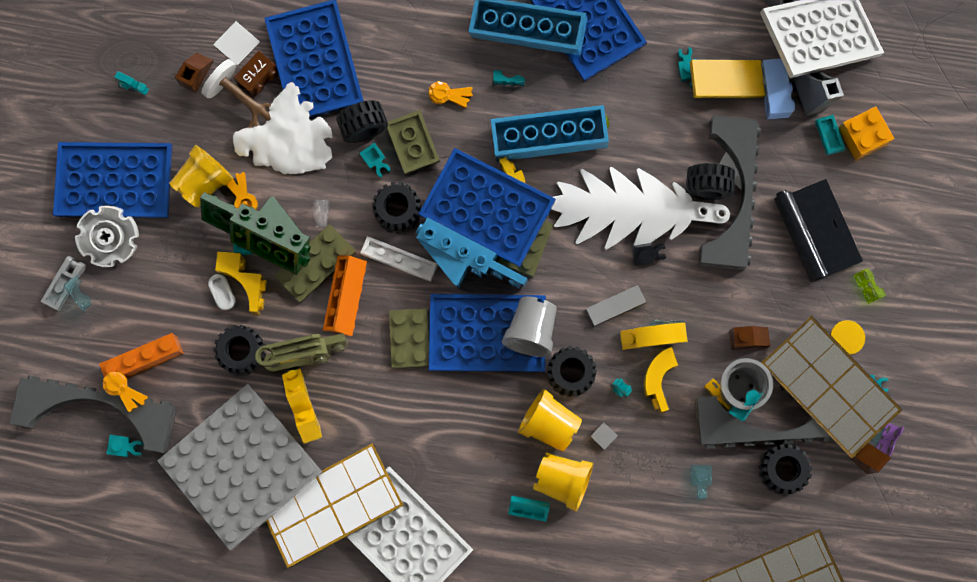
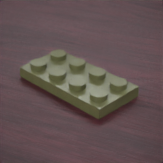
M331 224L310 242V261L306 267L303 266L297 275L283 268L274 275L300 304L334 273L337 256H353L356 253V250Z

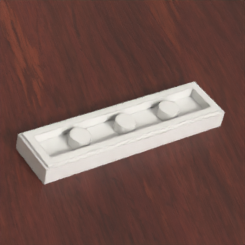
M367 236L360 252L365 257L429 282L432 281L438 266L435 262Z

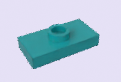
M834 114L814 121L826 156L842 152L846 149Z
M511 495L508 514L547 522L550 503Z

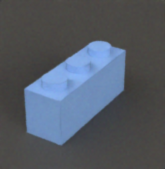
M781 59L763 60L761 67L765 90L767 119L789 118L795 110V102L791 100L793 88L792 83L789 82L786 68Z

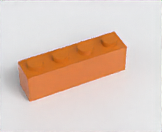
M350 255L337 256L322 331L336 335L342 333L345 336L353 335L367 261Z
M170 333L99 363L104 377L110 372H121L128 378L180 356L184 352L178 337Z

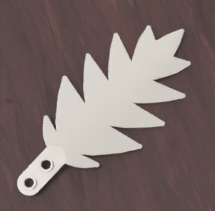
M610 167L609 170L615 192L597 177L581 169L580 173L590 193L571 184L558 181L557 185L563 195L553 197L556 201L551 209L562 213L554 224L555 228L568 226L588 218L575 242L576 244L591 238L614 221L604 247L605 250L620 242L640 224L641 226L634 245L651 243L675 225L669 237L672 240L688 227L691 220L722 224L727 222L730 217L729 209L726 206L692 201V198L686 193L685 189L676 182L672 183L675 190L674 193L655 177L639 168L636 171L643 193L613 167ZM701 208L705 210V215L700 212ZM719 211L723 212V217L719 215Z

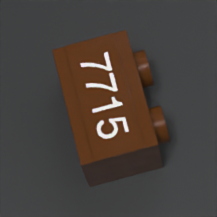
M258 51L233 78L242 89L254 97L263 91L264 85L268 81H272L276 77L278 69L271 60Z

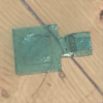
M691 465V485H697V499H707L706 486L712 485V465Z

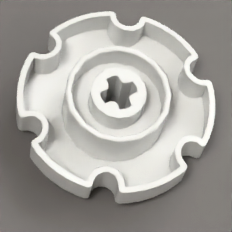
M100 206L98 213L94 210H89L79 220L77 228L81 230V233L75 236L76 245L83 257L91 256L92 264L101 267L115 266L116 260L124 263L136 251L137 245L134 244L133 240L139 237L138 228L131 216L126 218L123 216V209L115 206ZM109 233L111 237L104 239V236Z

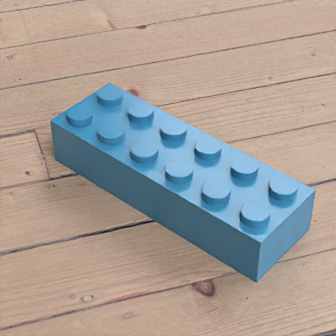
M475 0L468 32L472 38L580 55L588 19L586 13L506 0Z
M604 105L491 119L496 162L504 157L508 160L608 148L609 139Z

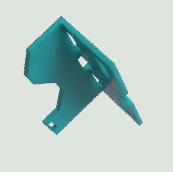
M494 70L493 85L524 86L525 78L520 75L507 78L502 75V70Z
M756 390L747 392L744 406L753 405L750 410L734 407L729 413L740 421H745L763 392L758 393Z

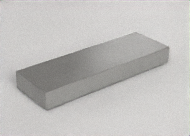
M637 285L586 308V311L593 326H596L645 304L646 300Z

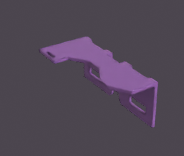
M888 423L882 433L884 438L879 440L876 448L879 449L882 444L883 446L880 451L886 454L888 447H890L888 456H891L896 440L902 434L904 426L897 427Z

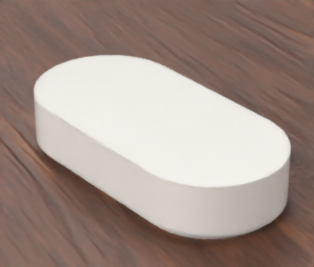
M221 274L213 275L209 279L208 285L216 305L223 311L232 310L236 305V298L227 278Z

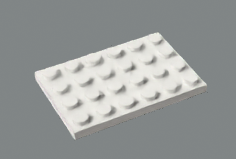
M800 0L763 8L760 12L790 78L880 57L884 53L859 0Z
M389 466L386 471L403 506L346 537L391 582H443L473 549Z

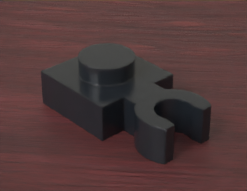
M651 243L633 245V264L635 266L654 263L653 258L659 260L666 259L665 254H658L661 249H666L665 245L658 244L654 248H652Z

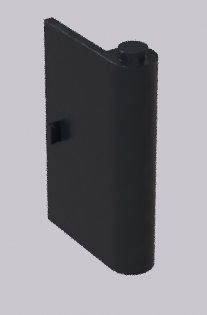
M827 179L795 192L783 190L776 194L777 197L774 198V201L810 282L817 281L863 262Z

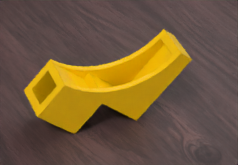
M217 252L215 271L218 274L227 275L239 281L248 295L249 312L253 315H260V311L264 309L265 301L262 299L263 291H266L267 281L264 280L262 274L242 273L246 268V259L240 253Z
M301 368L282 374L286 398L293 411L296 427L303 443L322 438L320 424L314 412Z

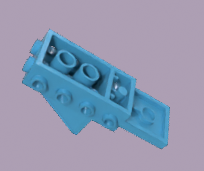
M428 217L425 223L420 224L416 231L419 242L458 288L463 284L469 270L480 278L483 275L488 277L490 271H492L493 276L501 280L503 277L508 279L509 284L518 289L520 286L525 288L528 282L526 277L497 263L498 256L495 252Z

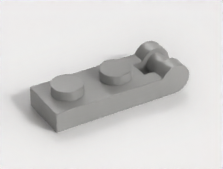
M68 256L40 302L60 311L80 275L85 271L86 264L78 263L75 261V258ZM69 268L74 269L72 274L68 272Z

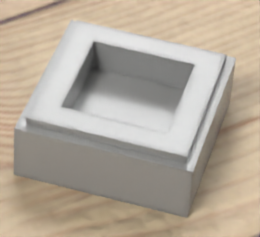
M603 422L590 437L605 450L618 435Z

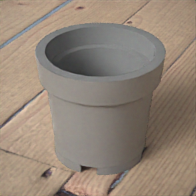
M522 297L518 303L510 328L505 331L502 343L507 348L524 355L549 357L552 354L553 341L551 339L557 307L546 300L543 303L537 302L538 298Z
M743 358L732 362L725 369L721 377L720 393L723 401L731 407L750 410L753 405L744 406L746 394L751 390H756L758 393L763 392L753 409L764 405L770 398L773 390V380L769 370L761 362L754 359Z

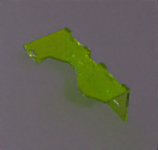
M869 268L854 274L859 287L864 289L862 293L868 304L886 296L883 288L880 289L876 285L874 275Z

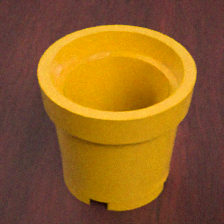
M195 145L189 153L190 157L169 184L176 192L178 190L186 201L199 208L201 206L200 197L204 192L212 195L222 185H227L233 177L211 155Z
M543 389L526 412L519 426L518 433L527 438L531 436L563 452L573 440L571 437L574 433H577L582 419L553 399V395Z
M546 452V457H543L536 478L539 479L538 483H534L533 490L566 504L567 508L577 512L586 492L594 463L584 460L578 462Z

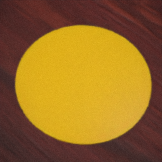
M850 320L841 321L832 329V339L847 354L857 353L864 346L865 333L856 322Z

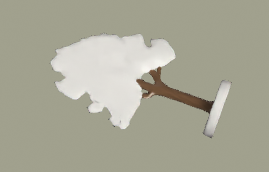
M231 59L224 61L214 70L202 88V95L206 98H212L225 88L247 106L252 114L248 128L241 129L233 135L235 152L239 156L248 157L249 150H252L255 166L265 165L268 167L271 165L275 171H280L282 174H303L305 171L326 168L325 163L332 158V152L324 139L333 137L331 128L321 117L310 121L308 111L313 109V103L303 101L301 105L299 104L298 94L301 93L298 86L290 82L273 100L272 104H259L229 81L236 70V64ZM258 114L266 120V124L260 126L257 122Z

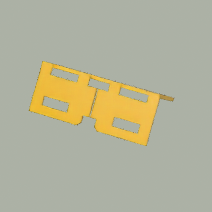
M713 378L704 388L712 397L717 396L718 402L728 411L731 406L723 401L720 385Z

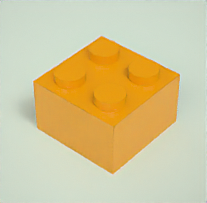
M876 106L843 122L839 127L840 134L855 161L888 146L895 139Z

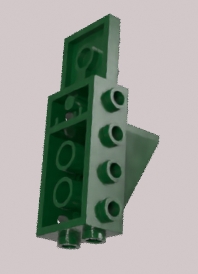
M205 192L200 197L201 220L230 234L231 243L296 275L303 266L306 267L308 265L311 249L309 245L310 237L299 230L274 197L271 196L259 212L255 208L241 204L237 209L234 205L227 204L216 196Z

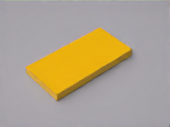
M761 60L690 61L694 98H763L765 96Z

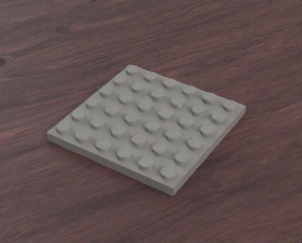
M249 384L244 386L157 460L230 551L236 548L322 473V470Z

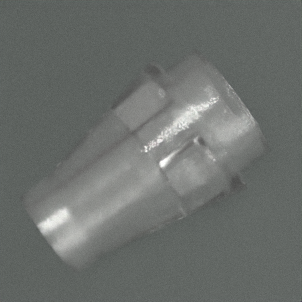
M314 200L312 209L316 227H327L331 206L329 205V200Z

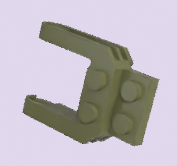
M344 333L321 338L320 334H314L262 346L256 351L255 358L268 371L276 373L315 363H327L332 358L331 350L334 352L344 351L345 347L349 346V343ZM270 351L271 353L265 357L264 361H262V352ZM273 365H278L276 368H271V367H270V366H273Z

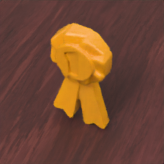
M437 81L429 87L428 96L435 104L442 105L447 101H451L466 108L470 99L464 97L473 96L471 92L473 87L450 89L447 83Z
M245 172L241 174L236 173L238 185L234 179L226 185L237 197L234 206L238 209L241 204L257 210L258 202L255 196L247 192Z
M110 372L103 378V389L109 395H119L128 412H131L133 408H138L132 399L141 405H144V400L148 399V396L128 387L127 378L121 372Z

